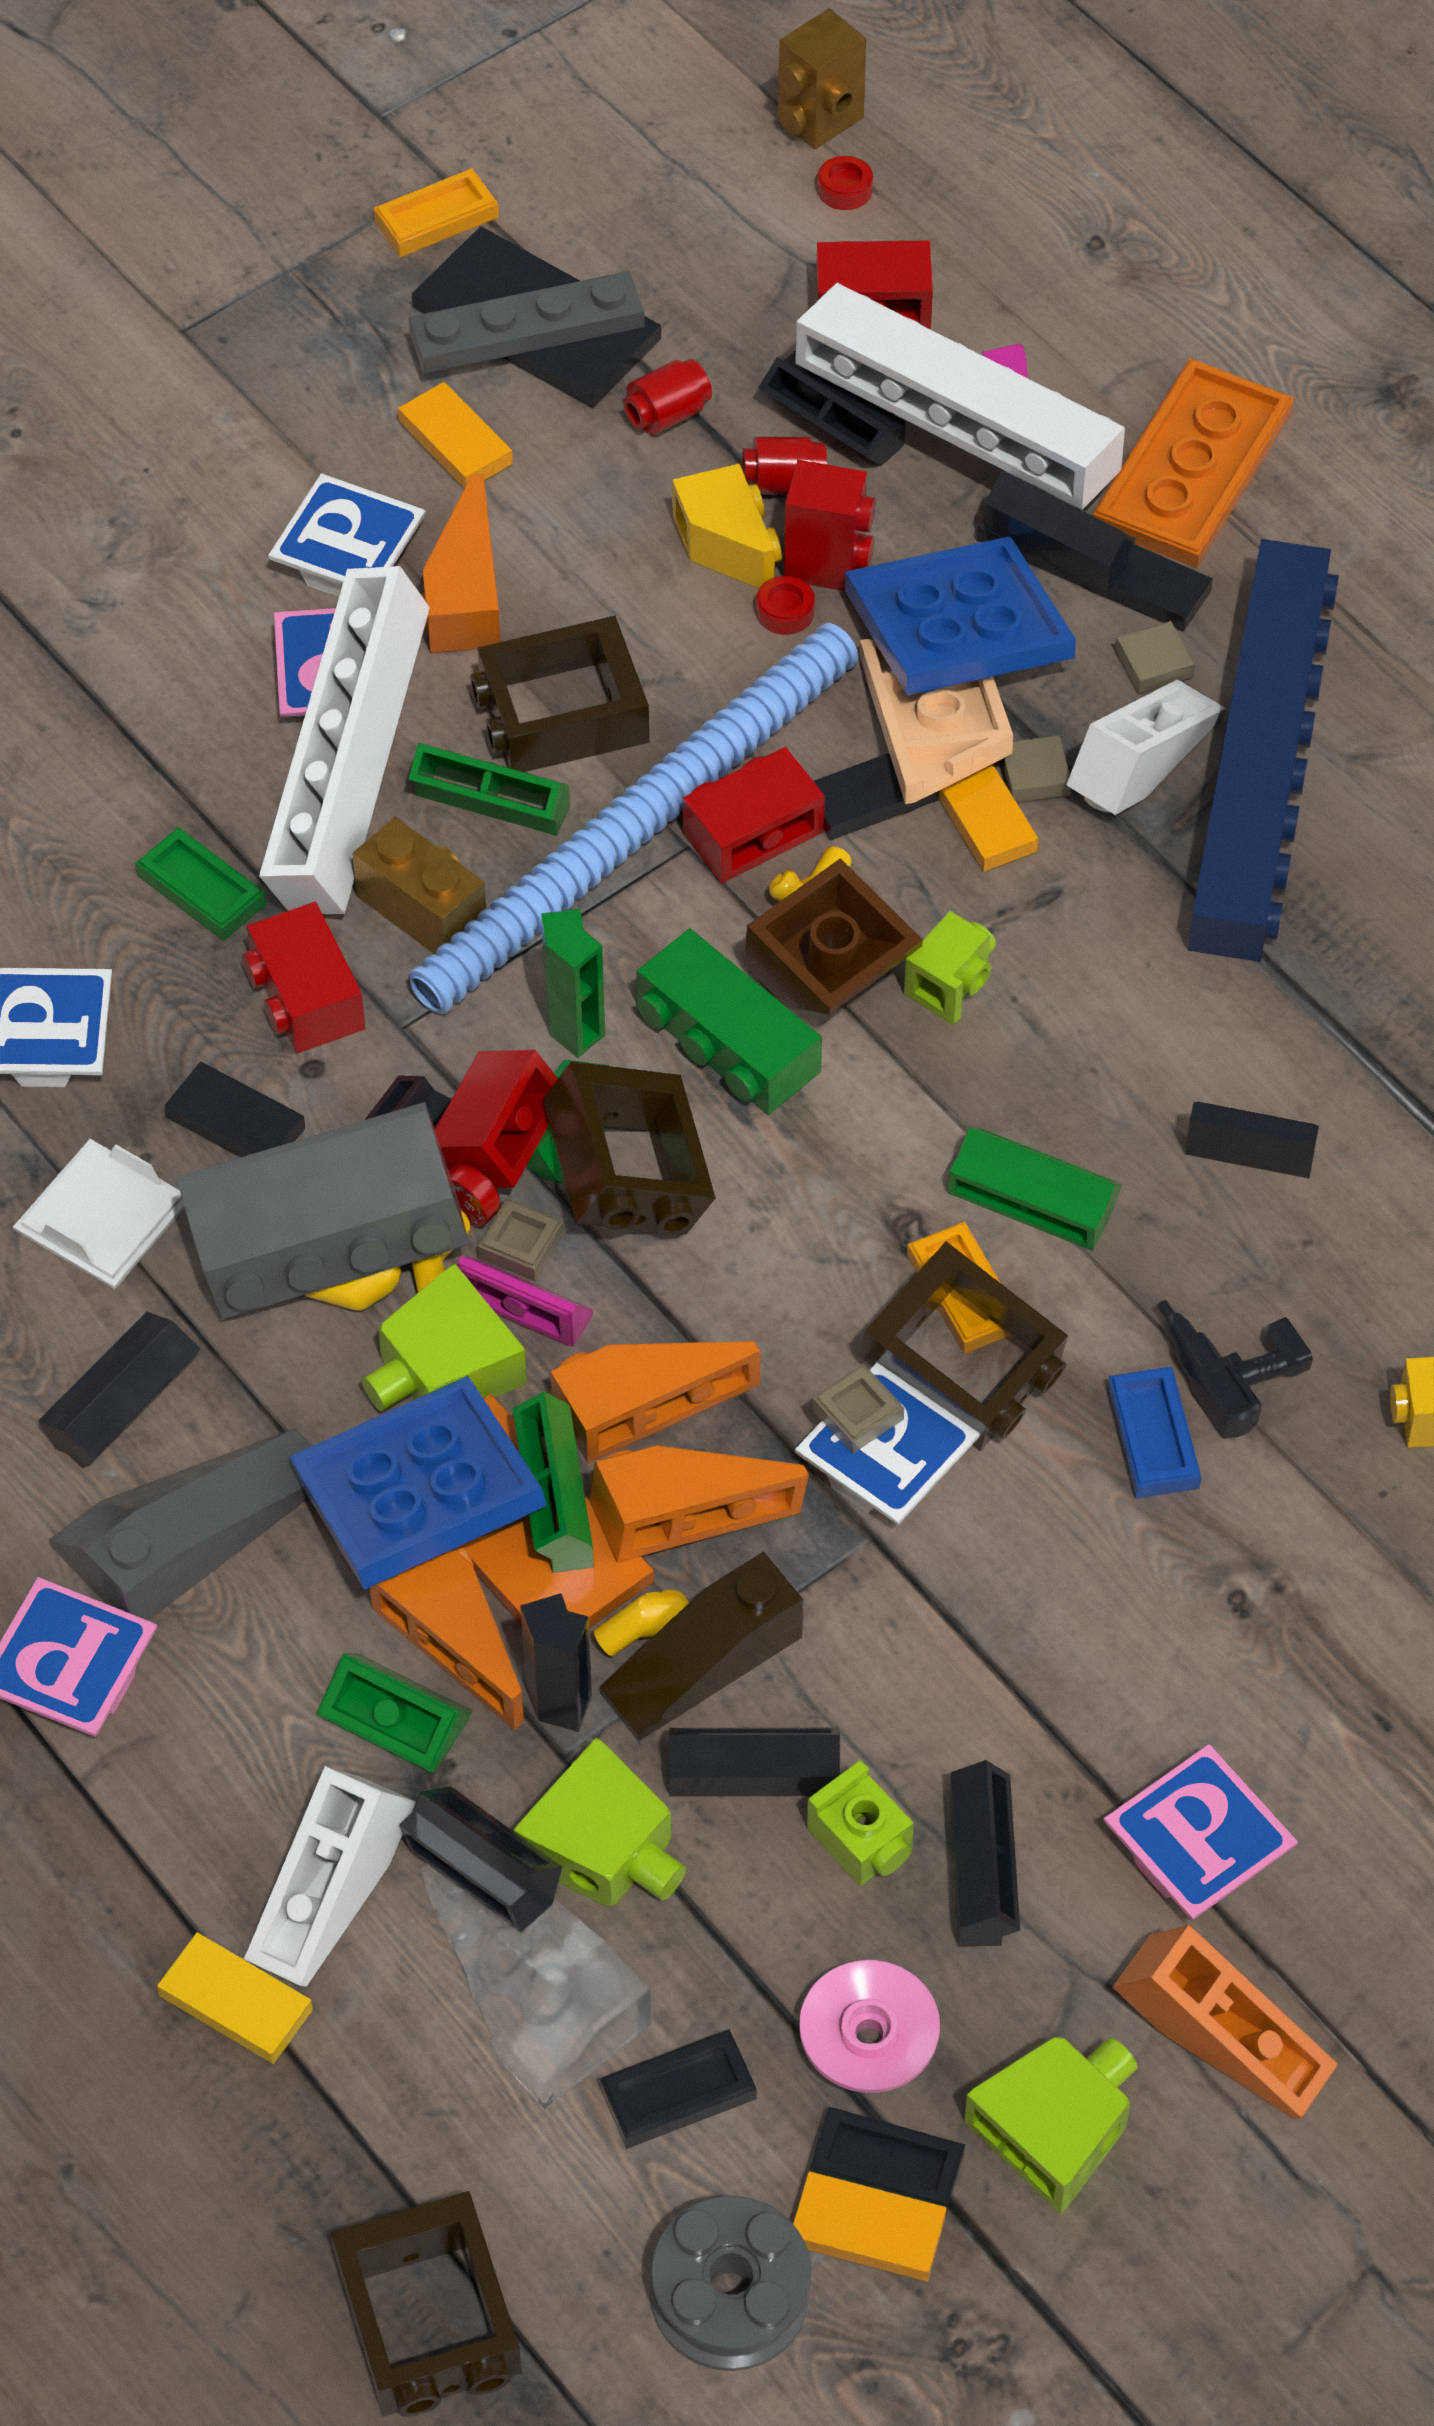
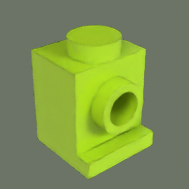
M949 911L923 939L922 947L906 958L904 995L952 1025H955L961 1018L962 999L967 993L971 996L978 993L991 973L992 965L988 960L990 953L996 948L995 938L981 924L968 922L952 911Z
M861 1760L808 1799L807 1830L860 1887L878 1873L881 1876L890 1875L910 1856L913 1844L914 1822L869 1776V1768ZM866 1817L872 1823L870 1825L859 1824Z

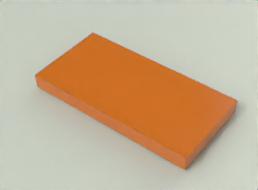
M1190 358L1092 516L1137 538L1134 544L1198 568L1291 415L1294 397Z
M489 1394L483 1399L519 1452L514 1418ZM543 1451L545 1466L548 1468V1455ZM586 1496L585 1501L593 1544V1568L553 1573L551 1559L534 1550L529 1514L513 1523L506 1524L461 1545L472 1558L476 1575L520 1624V1605L561 1593L567 1610L588 1616L590 1628L654 1583V1570L641 1556L617 1562ZM553 1499L551 1503L557 1532L559 1531L555 1499Z

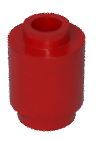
M688 359L684 362L673 360L630 382L626 388L627 398L624 399L623 406L627 418L635 428L643 429L650 435H656L701 412L704 403L712 398V387L706 372L697 361L693 359Z
M754 437L753 447L743 448L742 471L747 483L756 484L761 495H788L797 460L827 465L826 445L824 442H812L811 437Z

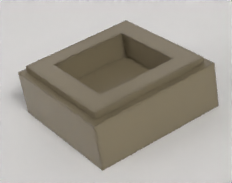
M1171 621L1116 638L1115 651L1138 694L1163 687L1177 679L1183 681L1193 678L1195 664Z
M1060 735L1013 741V754L1001 759L1008 790L1016 803L1071 795V788L1066 785L1070 773Z
M506 1198L478 1245V1258L536 1281L564 1234V1223L562 1220Z
M864 1363L812 1397V1410L852 1454L904 1420V1407Z

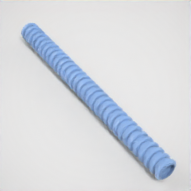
M832 623L821 624L815 633L805 638L803 644L795 646L790 655L783 656L778 665L770 667L765 676L757 678L752 687H747L741 692L739 698L731 700L727 708L719 710L714 719L708 720L703 724L701 730L693 732L688 741L680 743L675 752L668 753L662 760V763L655 764L649 771V774L642 775L636 782V785L629 786L624 791L623 796L616 797L611 802L610 807L603 808L598 813L597 818L590 819L584 825L583 830H577L571 836V841H564L558 847L557 852H551L544 859V863L534 866L531 870V875H524L517 882V886H511L506 890L504 897L495 899L490 905L491 909H483L478 914L477 920H470L464 926V932H456L451 937L450 943H443L437 949L436 955H429L425 958L423 966H416L409 973V981L414 994L421 1003L436 1013L447 1014L452 1009L453 1003L461 1002L466 997L467 991H474L480 985V979H488L493 974L494 968H501L507 962V957H513L520 951L521 945H528L534 939V934L542 933L541 913L569 910L574 905V900H581L587 894L588 889L595 888L600 883L601 877H608L613 872L614 866H621L626 861L627 855L635 854L641 847V844L648 843L654 836V833L661 832L667 825V822L675 820L680 811H683V797L689 795L699 785L710 781L715 782L729 774L732 767L738 766L744 760V756H750L757 749V745H763L770 738V734H776L784 723H789L794 718L795 713L802 712L807 707L808 702L816 700L821 691L829 689L833 681L839 680L846 673V670L852 669L859 659V654L852 638L837 625Z

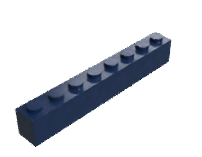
M1261 539L1193 908L1188 951L1261 962L1265 938L1275 940L1278 938L1283 903L1272 902V895L1274 889L1286 891L1291 854L1280 853L1282 841L1294 843L1300 807L1288 805L1290 793L1302 795L1308 759L1297 758L1296 756L1298 746L1310 748L1316 712L1305 711L1306 700L1318 701L1324 666L1313 664L1314 654L1326 655L1331 620L1321 619L1320 617L1322 608L1334 610L1339 575L1328 573L1331 549Z

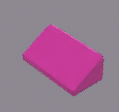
M463 1255L458 1261V1268L497 1315L567 1346L571 1345L574 1347L593 1316L592 1308L485 1261Z

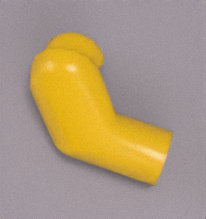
M674 1589L642 1594L594 1629V1636L601 1648L609 1656L614 1657L639 1638L654 1637L690 1603L682 1592Z

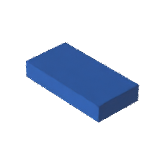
M1172 1366L1109 1376L1107 1389L1135 1498L1200 1489L1201 1473Z

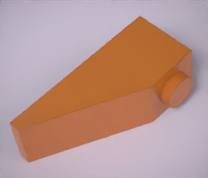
M483 474L471 475L423 568L424 594H421V596L430 607L424 630L428 629L430 653L475 650L478 647L500 642L499 608Z
M755 1341L608 1344L591 1353H576L565 1359L558 1368L551 1370V1395L570 1405L576 1445L587 1464L759 1386L761 1351Z
M657 1445L637 1451H618L603 1460L596 1461L589 1502L617 1562L800 1514L809 1474L805 1466L801 1464Z
M462 1546L399 1573L391 1579L369 1587L372 1609L514 1731L524 1722L520 1684L477 1578L473 1560Z
M1190 1925L1149 1935L1112 1987L1163 2035L1293 2119L1303 2117L1338 2065Z

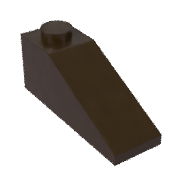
M763 1551L701 1592L600 1686V1694L639 1742L801 1639L803 1598Z

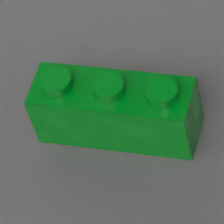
M691 928L687 929L636 970L637 1007L643 1018L654 1028L661 1029L663 1027L681 1042L684 1051L694 1062L699 1065L707 1064L725 1079L727 1086L737 1098L744 1102H753L768 1116L821 1073L822 1036Z

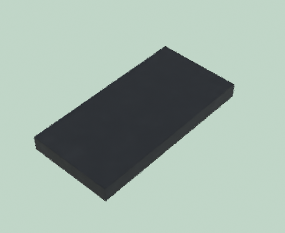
M480 226L412 293L413 308L425 314L574 283L580 280ZM644 316V328L503 358L594 408L661 339V325Z

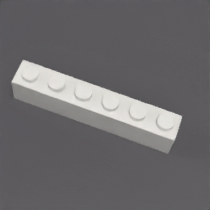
M836 283L796 321L797 365L1081 510L1122 469L1125 427L839 283Z
M400 566L347 569L259 875L288 911L314 901L317 902L322 914H345L355 879L352 853L365 842L430 609Z

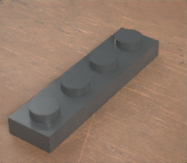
M630 271L409 317L410 335L423 374L645 327L644 309Z

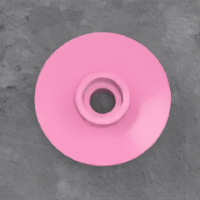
M859 1960L832 1969L812 1986L801 2009L799 2029L805 2054L822 2076L832 2083L851 2091L880 2093L909 2083L928 2066L938 2046L940 2018L937 2005L930 1991L911 1972L885 1961ZM864 2029H874L880 2033L882 2039L878 2043L867 2044L860 2042L856 2035Z

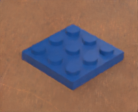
M1011 536L845 572V592L906 695L930 692L938 688L987 679L992 676L1028 668L1043 667L1051 663L1075 658L1076 638Z
M469 1376L289 1456L296 1477L363 1589L391 1579L399 1573L445 1552L452 1551L471 1540L506 1524L513 1523L547 1506L540 1484Z

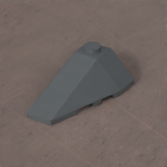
M294 1428L104 1499L50 1538V1546L107 1605L149 1621L309 1499L295 1475L289 1456L303 1451L312 1445Z

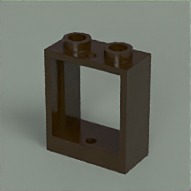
M616 615L477 648L479 672L470 674L474 700L478 709L488 708L491 718L486 719V729L491 749L494 754L504 753L509 768L528 772L650 743L649 704ZM597 666L610 701L609 703L519 723L507 686L585 667Z
M571 1061L543 1098L577 1224L604 1226L613 1230L626 1228L655 1231L664 1235H686L716 1199L681 1075ZM602 1125L650 1131L663 1180L615 1175Z
M945 1241L864 1331L859 1357L872 1367L878 1362L979 1432L980 1437L972 1445L981 1451L994 1435L1004 1440L1011 1434L1026 1413L1027 1409L1022 1404L1035 1389L1045 1394L1058 1380L1067 1365L1061 1357L1068 1335ZM953 1289L990 1318H994L1002 1323V1326L1008 1332L1033 1350L986 1405L979 1402L905 1344Z
M470 2191L331 2232L335 2261L383 2417L397 2412L404 2417L417 2416L437 2407L442 2398L468 2390L473 2395L488 2394L506 2386L511 2381V2377L522 2374L520 2347ZM465 2248L493 2338L391 2369L364 2279Z

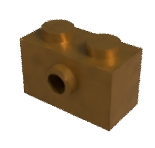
M830 8L779 39L778 120L786 131L792 135L799 136L814 150L864 118L866 37Z
M396 816L352 853L357 897L434 955H436L437 949L443 943H450L451 937L456 932H464V926L470 920H477L478 914L483 909H486L485 882L462 866L457 856L450 849L443 845L435 846Z

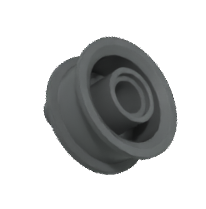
M720 2196L698 2202L682 2211L669 2223L655 2248L652 2263L651 2305L656 2323L665 2339L674 2349L699 2365L726 2371L744 2370L762 2365L782 2353L793 2342L803 2325L807 2313L811 2285L809 2252L801 2234L792 2222L781 2212L764 2202L741 2196ZM735 2273L742 2276L748 2282L749 2287L741 2293L731 2295L717 2290L712 2281L721 2274Z

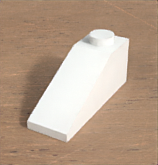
M1177 679L1091 723L1066 785L1083 795L1085 801L1093 808L1116 815L1144 800L1222 719L1226 708Z
M325 1766L244 1960L297 1985L307 1987L389 1867L402 1837L399 1824L412 1813L416 1801L363 1777Z

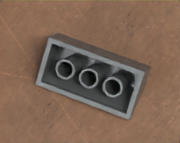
M425 1102L177 1177L178 1187L202 1269L222 1319L469 1245L458 1196Z

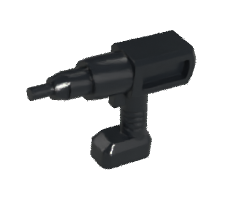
M1163 1300L1157 1305V1308L1166 1319L1164 1325L1167 1334L1176 1346L1174 1354L1192 1381L1190 1390L1223 1438L1245 1435L1258 1423L1262 1404L1249 1386L1282 1375L1297 1376L1311 1368L1313 1361L1312 1353L1286 1317L1269 1324L1264 1343L1269 1353L1243 1361L1237 1352L1222 1357L1211 1340L1204 1333L1197 1332L1191 1322L1182 1314L1175 1313L1167 1300Z

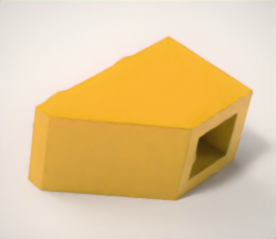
M740 464L672 479L673 520L690 561L756 588H760L766 581L775 577V563L782 561L780 540L774 527L766 529L762 520L764 518V505L760 490L756 484L748 486Z

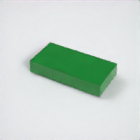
M177 827L135 863L139 878L223 942L267 905L265 892L180 827Z

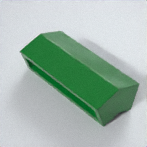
M422 743L417 745L408 780L415 781L416 796L555 836L558 835L570 809L569 784ZM433 776L480 788V791L433 778ZM502 794L526 802L534 803L537 805L546 807V809H541L538 807L499 797L497 795Z
M580 909L541 913L545 1004L550 1035L574 1056L579 1058L605 1036L603 947L601 943L584 930Z
M969 1127L962 1148L949 1171L948 1194L1093 1251L1110 1219L1123 1184L980 1127Z
M544 1391L512 1408L519 1454L540 1484L547 1504L546 1507L529 1514L534 1550L551 1559L553 1573L593 1568V1544L570 1405ZM545 1436L546 1449L549 1461L548 1468H546L545 1466V1459L541 1441V1437ZM553 1499H555L559 1531L557 1532L551 1503Z

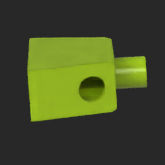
M454 1264L381 1324L378 1331L381 1357L385 1365L362 1378V1385L366 1394L379 1411L386 1410L409 1395L413 1400H416L469 1376L483 1398L489 1394L495 1398L527 1383L525 1348L458 1266Z
M595 1738L513 1829L515 1833L562 1866L559 1884L604 1906L616 1905L635 1882L664 1901L678 1888L686 1873V1866L663 1851L671 1840V1813L669 1809L598 1738Z
M1053 2037L969 2092L966 2100L964 2123L1061 2214L1070 2205L1127 2127L1130 2102L1118 2087L1138 2069L1137 2062L1130 2051L1114 2038H1108L1085 2058L1065 2038Z

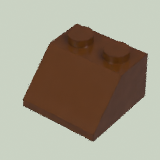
M840 858L747 925L744 965L784 1005L830 1015L921 948L923 939Z

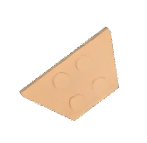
M872 639L860 640V661L905 804L915 803L1013 754V733L993 676L987 679L938 688L930 692L906 695L883 654L879 653V648L875 641Z

